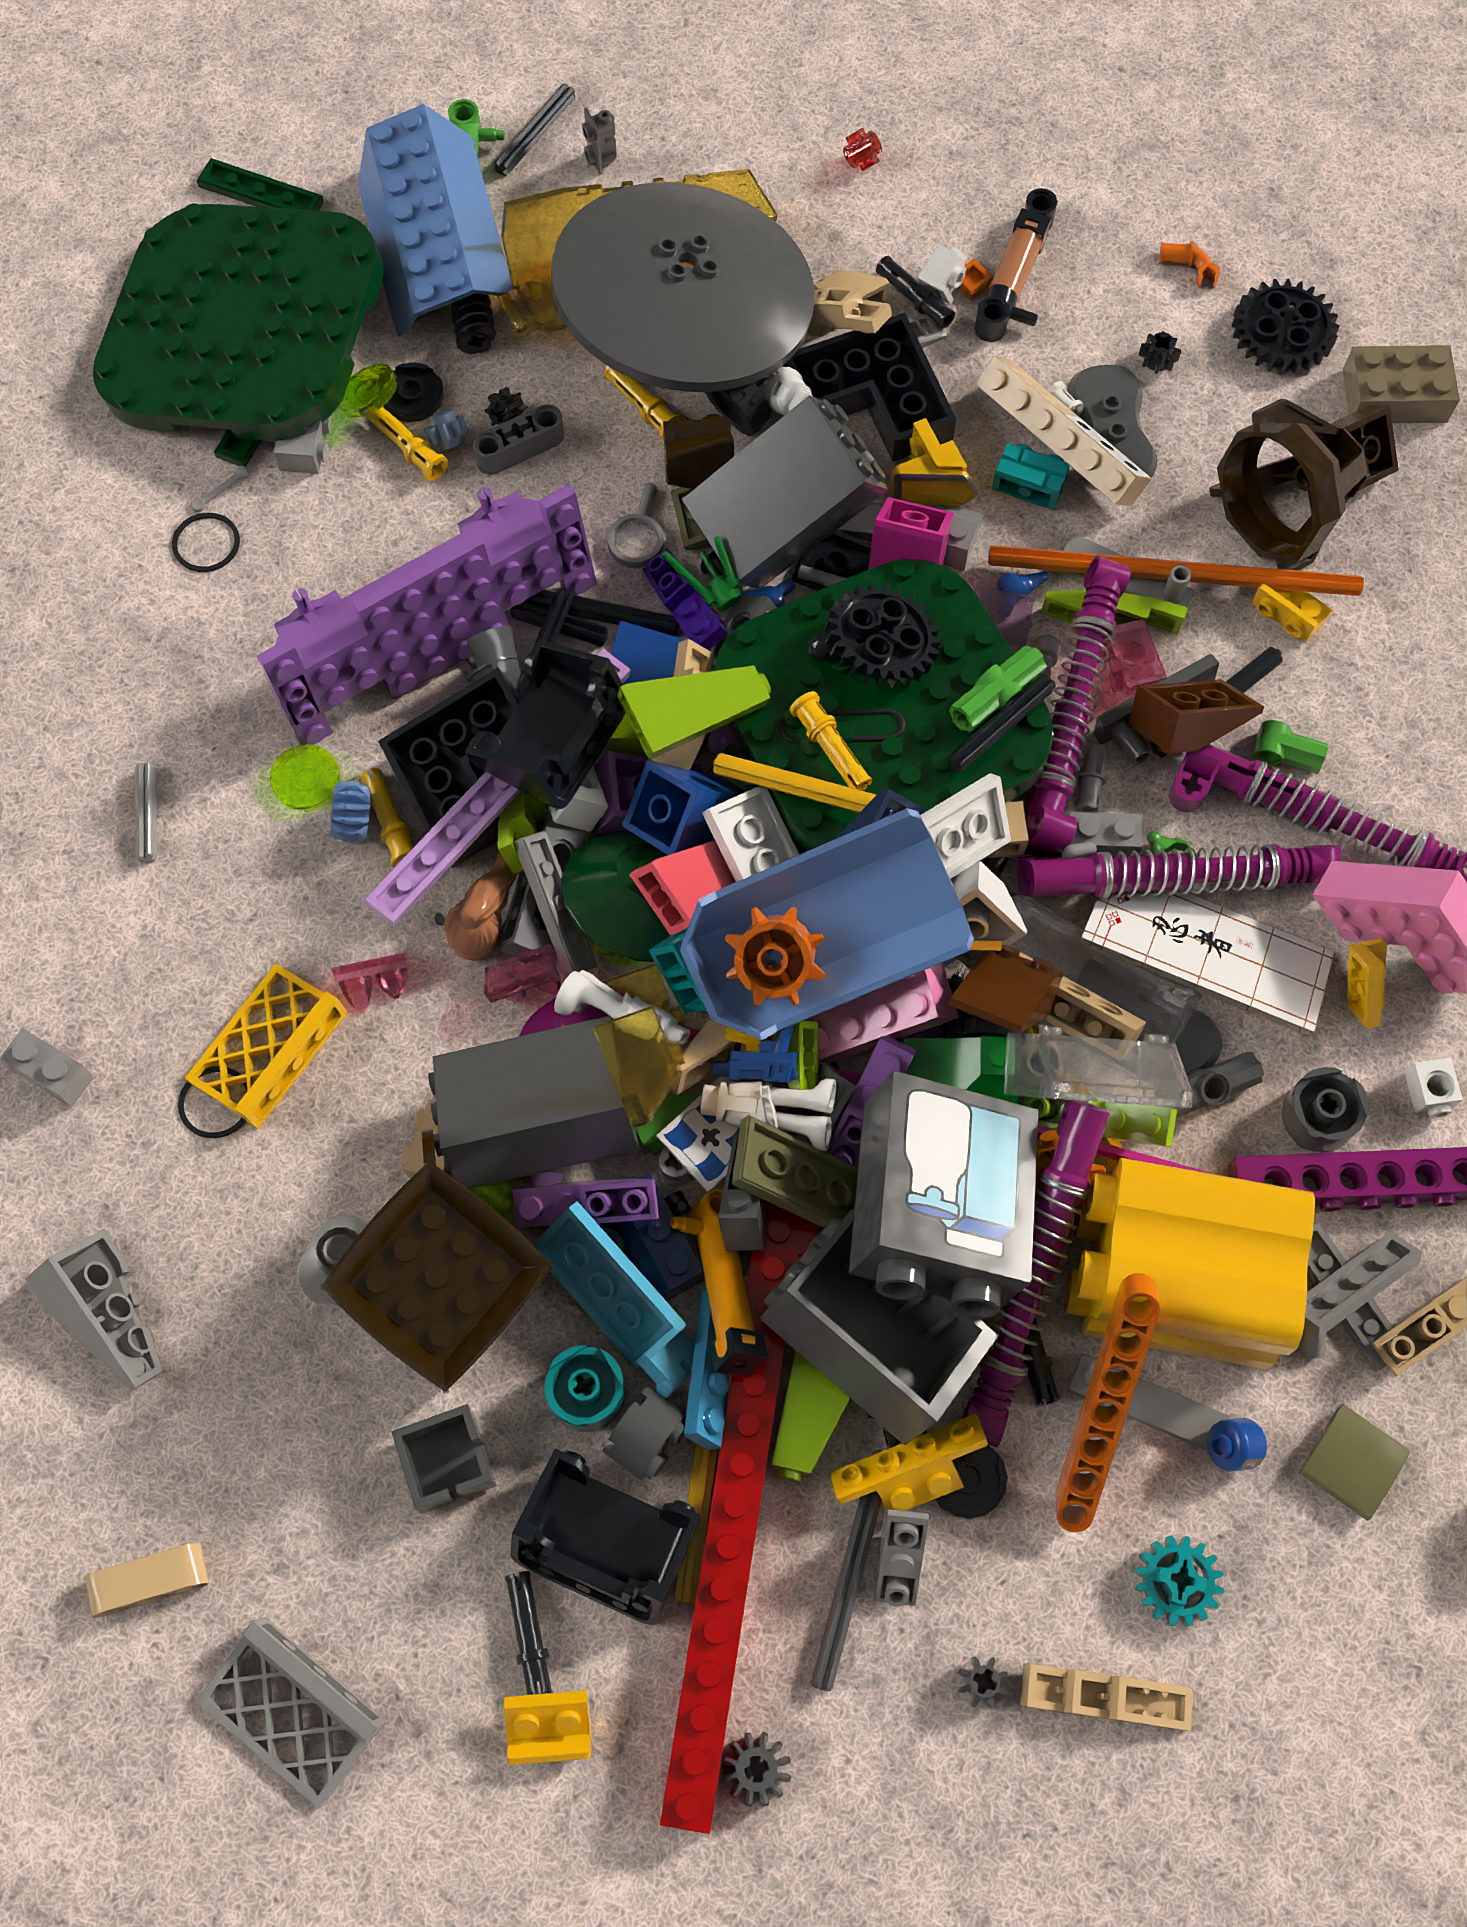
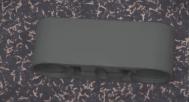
M541 405L480 433L473 441L478 469L484 474H497L558 446L564 439L562 413L554 405Z

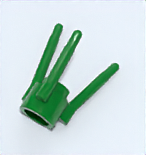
M719 536L714 537V542L726 576L724 574L719 575L705 551L700 552V557L713 578L707 585L710 589L709 591L667 551L662 553L663 558L703 596L708 606L715 604L719 611H724L741 600L742 595L737 588L740 583L733 573Z

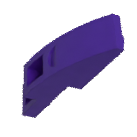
M666 548L659 555L653 557L642 570L663 605L672 612L686 637L703 648L710 650L728 635L723 626L724 622L712 605L708 606L703 596L663 558L662 553L667 551L679 562L675 555Z

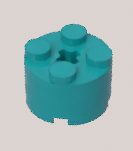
M577 1345L562 1351L551 1362L545 1378V1397L555 1417L568 1428L578 1432L601 1429L618 1416L625 1402L626 1390L621 1369L608 1352L595 1347ZM585 1381L587 1385L594 1383L591 1387L592 1393L585 1396L583 1393L577 1395L580 1391L578 1386L580 1382Z

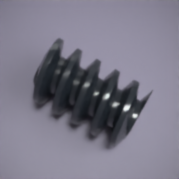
M475 293L451 303L457 348L464 353L476 354L486 352L491 346V341L495 339L496 331L489 294Z

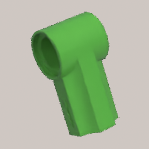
M1267 720L1260 725L1252 757L1254 760L1258 759L1261 762L1267 761L1269 766H1279L1283 763L1318 774L1326 758L1328 744L1292 733L1291 728L1281 721Z

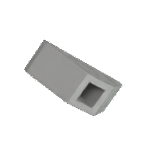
M890 1509L884 1510L875 1602H884L892 1606L916 1605L929 1514ZM885 1577V1594H880L882 1580ZM909 1580L913 1581L912 1597H909Z

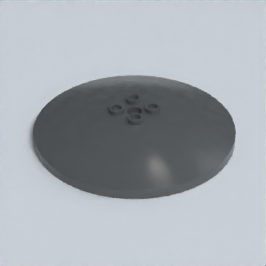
M673 182L644 183L604 194L588 203L568 221L556 242L552 258L551 288L554 302L561 319L575 339L590 354L617 372L637 381L665 389L686 392L722 391L751 384L767 377L782 367L799 349L806 337L815 304L813 278L803 253L789 234L772 218L749 203L730 194L699 185ZM684 262L690 263V264H692L694 267H691V268L686 267V265H684L683 263H684Z

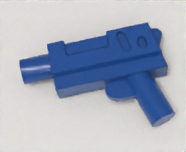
M791 1025L777 1031L775 1040L762 1041L759 1044L760 1051H731L729 1062H714V1076L729 1077L730 1081L756 1079L763 1080L764 1082L790 1083L797 1079L796 1059L798 1052H787L795 1026Z

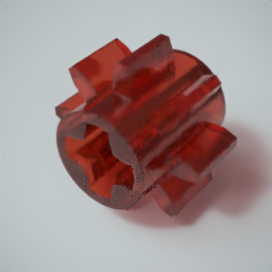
M861 128L845 138L848 145L844 146L843 152L851 167L857 168L860 166L861 170L865 171L880 162L877 155L882 152V145L878 136L873 131L865 133L864 128Z

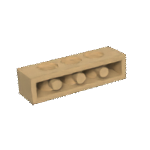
M1020 952L1019 956L1033 961L1032 958ZM1064 976L1062 977L1050 1014L1042 1019L1118 1063L1130 1054L1146 1024L1142 1019Z

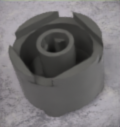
M1332 1067L1312 1070L1300 1079L1285 1097L1282 1107L1284 1126L1300 1148L1316 1152L1333 1151L1344 1146L1361 1129L1369 1112V1100L1360 1082L1341 1073L1342 1070Z
M648 1386L642 1392L647 1399H643L640 1405L634 1401L610 1435L608 1440L614 1443V1446L612 1444L607 1445L602 1451L640 1480H643L645 1477L651 1480L653 1476L656 1477L669 1459L664 1454L665 1450L670 1444L674 1446L683 1439L686 1420L685 1411Z

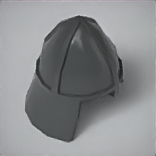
M503 625L468 638L466 642L472 656L467 658L472 672L463 671L467 682L471 684L498 667L512 682L514 688L517 689L521 671L514 645L513 628Z

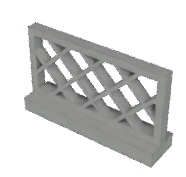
M266 1617L253 1620L242 1633L244 1636L195 1701L319 1809L387 1721ZM250 1647L261 1657L262 1673L242 1676L241 1657ZM270 1665L273 1666L277 1671L270 1672ZM233 1669V1675H234V1677H232V1678H226L227 1675H228V1674L231 1672V1670ZM284 1676L291 1682L293 1700L272 1702L271 1677ZM262 1679L264 1704L244 1706L243 1681ZM234 1683L236 1707L222 1709L211 1699V1696L221 1684ZM300 1691L309 1698H301ZM316 1703L322 1709L323 1726L303 1729L301 1704ZM293 1705L295 1730L275 1733L273 1708ZM265 1709L267 1734L253 1736L246 1730L245 1712ZM237 1713V1721L229 1714ZM331 1717L339 1724L331 1725ZM346 1729L359 1740L349 1754L334 1756L332 1731ZM324 1732L326 1757L306 1759L304 1735ZM296 1736L298 1761L284 1763L276 1754V1738ZM267 1740L268 1748L260 1741ZM343 1761L339 1768L335 1770V1762ZM327 1763L328 1783L319 1793L307 1783L306 1766ZM298 1767L299 1775L291 1768Z

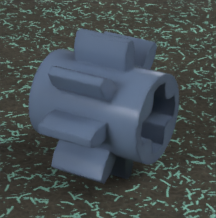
M450 409L429 417L431 426L424 429L430 444L433 443L435 445L438 443L441 450H446L464 442L462 433L468 432V428L463 416H454L453 410Z

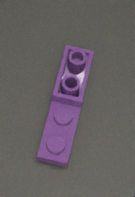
M881 1035L830 1140L828 1150L825 1151L826 1153L857 1168L859 1167L864 1103L893 1071L906 1073L916 1053L915 1049L889 1036L883 1037Z
M655 1179L577 1181L545 1186L521 1187L512 1190L516 1228L552 1225L577 1201L596 1223L659 1218Z

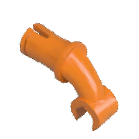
M1190 241V244L1161 242L1159 264H1188V267L1193 265L1198 270L1196 284L1199 288H1201L1202 280L1205 276L1212 279V289L1217 286L1220 274L1218 266L1211 262L1209 256L1196 246L1194 241Z

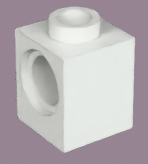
M1451 1057L1415 1062L1404 1073L1415 1115L1428 1113L1429 1118L1444 1117L1450 1115L1452 1109L1463 1100ZM1427 1084L1434 1085L1439 1090L1440 1096L1433 1095L1428 1090Z

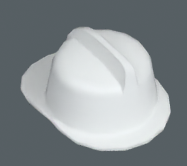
M337 1215L327 1220L312 1238L301 1257L297 1269L298 1284L303 1294L311 1301L320 1304L336 1303L325 1290H321V1284L324 1283L337 1262L366 1227L367 1223L361 1218L352 1215Z

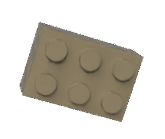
M1451 345L1354 346L1343 367L1349 415L1368 405H1390L1392 423H1448L1460 401Z

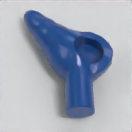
M1042 571L1026 575H1016L1014 573L1002 575L998 579L997 589L1003 595L997 613L1010 617L1015 602L1025 598L1039 585L1043 584L1049 578V573Z
M788 577L775 587L765 586L741 591L740 593L744 596H768L778 608L785 604L783 597L796 589V585Z

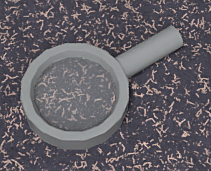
M645 483L637 514L620 517L612 524L608 531L607 543L612 558L620 565L628 568L646 567L653 557L659 555L664 550V533L660 525L653 518L649 517L657 486L653 483Z

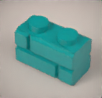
M1007 443L995 471L992 489L1054 510L1067 480L1070 465L1064 462L1058 455L1050 454L1046 456L1034 452L1028 445Z

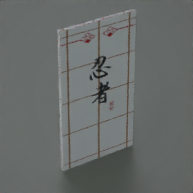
M1177 890L1172 895H1168L1163 891L1160 895L1155 896L1149 891L1143 897L1137 894V892L1132 897H1127L1122 892L1117 898L1111 895L1108 898H1097L1086 928L1080 935L1081 940L1079 942L1310 1037L1316 1031L1315 1026L1330 967L1334 960V951L1189 893L1181 894Z

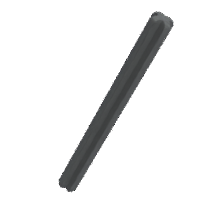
M874 1450L871 1456L883 1450ZM877 1491L864 1495L859 1499L811 1685L814 1688L823 1691H831L834 1686L882 1502Z

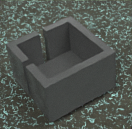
M468 1404L391 1431L414 1508L419 1513L423 1514L455 1502L454 1493H458L464 1499L497 1486L487 1453L481 1446L484 1443L474 1412Z

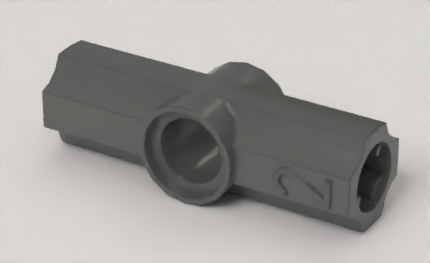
M1245 1052L1206 1069H1193L1187 1073L1185 1078L1151 1091L1150 1102L1151 1105L1177 1109L1176 1118L1207 1105H1221L1227 1101L1229 1096L1262 1083L1264 1071L1261 1062L1257 1060L1254 1053ZM1209 1080V1090L1207 1091V1093H1205L1204 1087L1206 1082Z

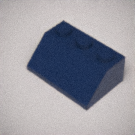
M649 1172L638 1179H653ZM655 1183L658 1219L610 1222L605 1224L613 1227L625 1240L629 1254L628 1259L658 1293L668 1301L704 1282L705 1278L704 1271L683 1232L670 1226V1221L674 1216Z

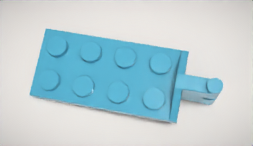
M578 1201L575 1202L532 1245L548 1262L553 1263V1269L549 1271L630 1363L636 1369L642 1367L657 1384L656 1392L662 1397L667 1398L686 1380L687 1376L691 1375L695 1343L683 1330L687 1324Z

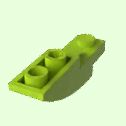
M1026 1088L1023 1106L1038 1109V1125L1057 1130L1062 1109L1067 1098L1070 1096L1106 1108L1110 1112L1102 1138L1172 1147L1177 1109L1103 1099L1082 1094Z

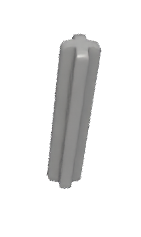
M139 763L135 767V856L140 862H152L157 858L156 768L152 763Z

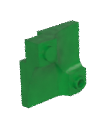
M1020 1037L904 1038L903 1044L916 1050L905 1074L1017 1104Z

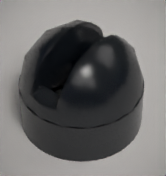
M824 630L813 635L808 644L809 655L817 661H827L834 657L830 655L834 645L825 643L828 634Z

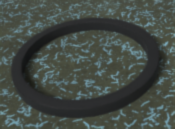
M210 512L199 513L187 518L178 526L172 539V550L179 563L197 572H210L224 567L235 557L240 545V536L235 524L221 514ZM204 518H213L225 522L234 533V546L224 560L211 566H196L188 563L180 556L177 547L178 539L181 532L190 523Z
M220 1066L206 1068L198 1078L209 1073L220 1072ZM227 1067L228 1074L233 1076L242 1075L236 1070ZM186 1082L183 1086L178 1100L179 1115L184 1125L194 1134L205 1138H221L234 1133L246 1122L241 1117L235 1125L221 1132H204L197 1129L188 1121L184 1111L185 1096L191 1084ZM246 1082V1083H243V1085H244V1087H245V1089H246V1092H247V1082Z

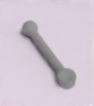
M239 466L234 475L204 498L194 499L191 502L192 509L195 512L203 511L208 502L240 478H247L249 475L248 468Z

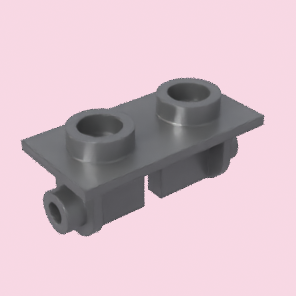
M584 108L585 123L582 124V131L587 141V146H584V154L588 164H594L601 175L603 174L602 165L611 163L617 158L616 139L614 137L615 118L608 110H601L599 114L591 116L589 110Z

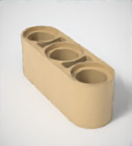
M201 1543L182 1545L104 1568L85 1576L92 1618L113 1614V1609H116V1612H121L153 1602V1597H156V1601L188 1592L193 1590L192 1586L194 1585L198 1589L209 1584Z

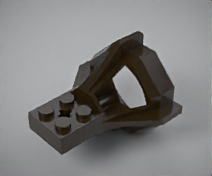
M1287 399L1277 400L1252 413L1253 424L1237 431L1217 466L1219 483L1209 487L1210 496L1222 497L1225 517L1259 557L1276 559L1277 569L1300 570L1314 563L1324 541L1345 512V503L1350 497H1354L1357 491L1399 471L1390 405H1368L1331 424ZM1267 438L1279 443L1293 455L1257 467L1260 448ZM1295 480L1301 490L1308 491L1311 516L1297 532L1288 528L1271 512L1262 496L1261 490Z

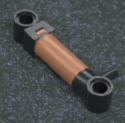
M1034 189L1027 195L1025 207L1021 208L1014 223L1011 239L988 291L978 305L974 330L976 335L983 341L995 342L1002 339L1006 333L1009 319L1030 326L1036 325L1038 314L1015 306L1036 257L1042 251L1048 231L1053 225L1057 198L1048 189Z

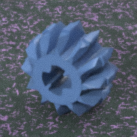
M347 781V783L338 782L335 785L330 831L334 839L354 842L363 841L366 838L370 810V790L367 785Z

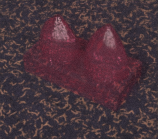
M550 944L485 967L484 995L491 1003L501 999L522 1003L526 997L527 990L534 987L557 996L561 987V978L556 969V952Z
M407 952L336 966L332 968L334 981L339 982L342 994L347 1002L362 1014L365 1012L371 999V975L375 974L379 986L385 993L394 999H398L406 987L408 979L407 967L410 965Z

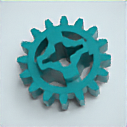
M1173 1535L1165 1537V1548L1158 1541L1151 1543V1550L1154 1554L1141 1553L1139 1558L1146 1565L1145 1567L1134 1569V1574L1143 1577V1582L1134 1586V1589L1139 1592L1145 1591L1147 1596L1140 1603L1141 1606L1153 1605L1155 1609L1152 1618L1155 1620L1166 1614L1168 1626H1175L1179 1617H1181L1185 1627L1192 1626L1193 1615L1199 1621H1205L1208 1619L1204 1608L1217 1609L1219 1605L1212 1597L1213 1595L1224 1593V1588L1215 1585V1579L1224 1576V1573L1219 1570L1213 1571L1211 1567L1217 1560L1216 1555L1205 1557L1202 1554L1205 1549L1204 1543H1200L1194 1548L1190 1547L1191 1541L1189 1536L1182 1537L1179 1545H1177ZM1174 1553L1170 1566L1167 1568L1156 1567L1162 1557ZM1193 1561L1201 1569L1203 1577L1199 1576L1193 1567ZM1180 1571L1181 1579L1187 1581V1586L1177 1590V1583L1171 1581V1576L1178 1574ZM1154 1585H1158L1166 1596L1165 1602L1158 1596ZM1192 1594L1202 1595L1194 1606L1184 1609L1187 1597Z

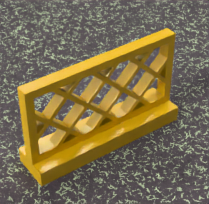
M275 963L184 1079L242 1117L247 1123L259 1129L348 1012L337 997L327 991L325 993ZM279 977L288 981L289 993L271 997L270 988ZM312 996L319 1000L311 1011L298 1014V999ZM290 1002L292 1015L274 1020L272 1006ZM265 1008L267 1021L249 1026L248 1016L255 1009ZM293 1024V1034L290 1038L276 1043L275 1028ZM268 1030L269 1045L251 1049L250 1034ZM243 1036L244 1051L226 1055L225 1045L231 1038ZM270 1053L271 1062L264 1070L253 1072L252 1057ZM245 1059L246 1074L228 1078L227 1063ZM220 1066L221 1080L204 1083L198 1078L206 1068ZM247 1082V1093L237 1104L230 1100L229 1087Z

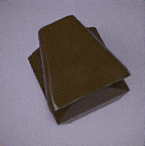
M709 414L703 417L702 420H690L686 416L678 415L669 421L663 422L665 479L667 485L694 490L734 457L731 418H723L719 414Z

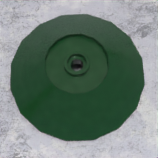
M619 831L589 839L570 855L561 878L565 908L581 932L609 952L638 962H655L649 949L668 938L670 934L629 874L656 859L668 855L632 832Z

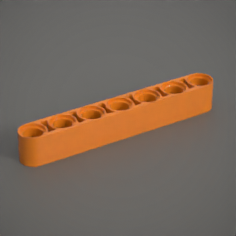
M1143 1273L1128 1275L1119 1286L1056 1488L1057 1521L1064 1530L1078 1533L1084 1531L1093 1522L1159 1317L1160 1304L1157 1286L1150 1276ZM1138 1296L1148 1298L1143 1302L1131 1301ZM1127 1332L1136 1334L1129 1338L1120 1336ZM1113 1368H1123V1369H1124V1370L1121 1371V1372H1112V1371H1110V1370L1113 1369ZM1102 1403H1112V1404H1113V1405L1107 1406V1407H1105V1406H1100V1404H1102ZM1093 1437H1100V1438H1102V1439H1099V1440H1090V1438H1093ZM1089 1471L1090 1473L1082 1474V1473H1079V1472Z

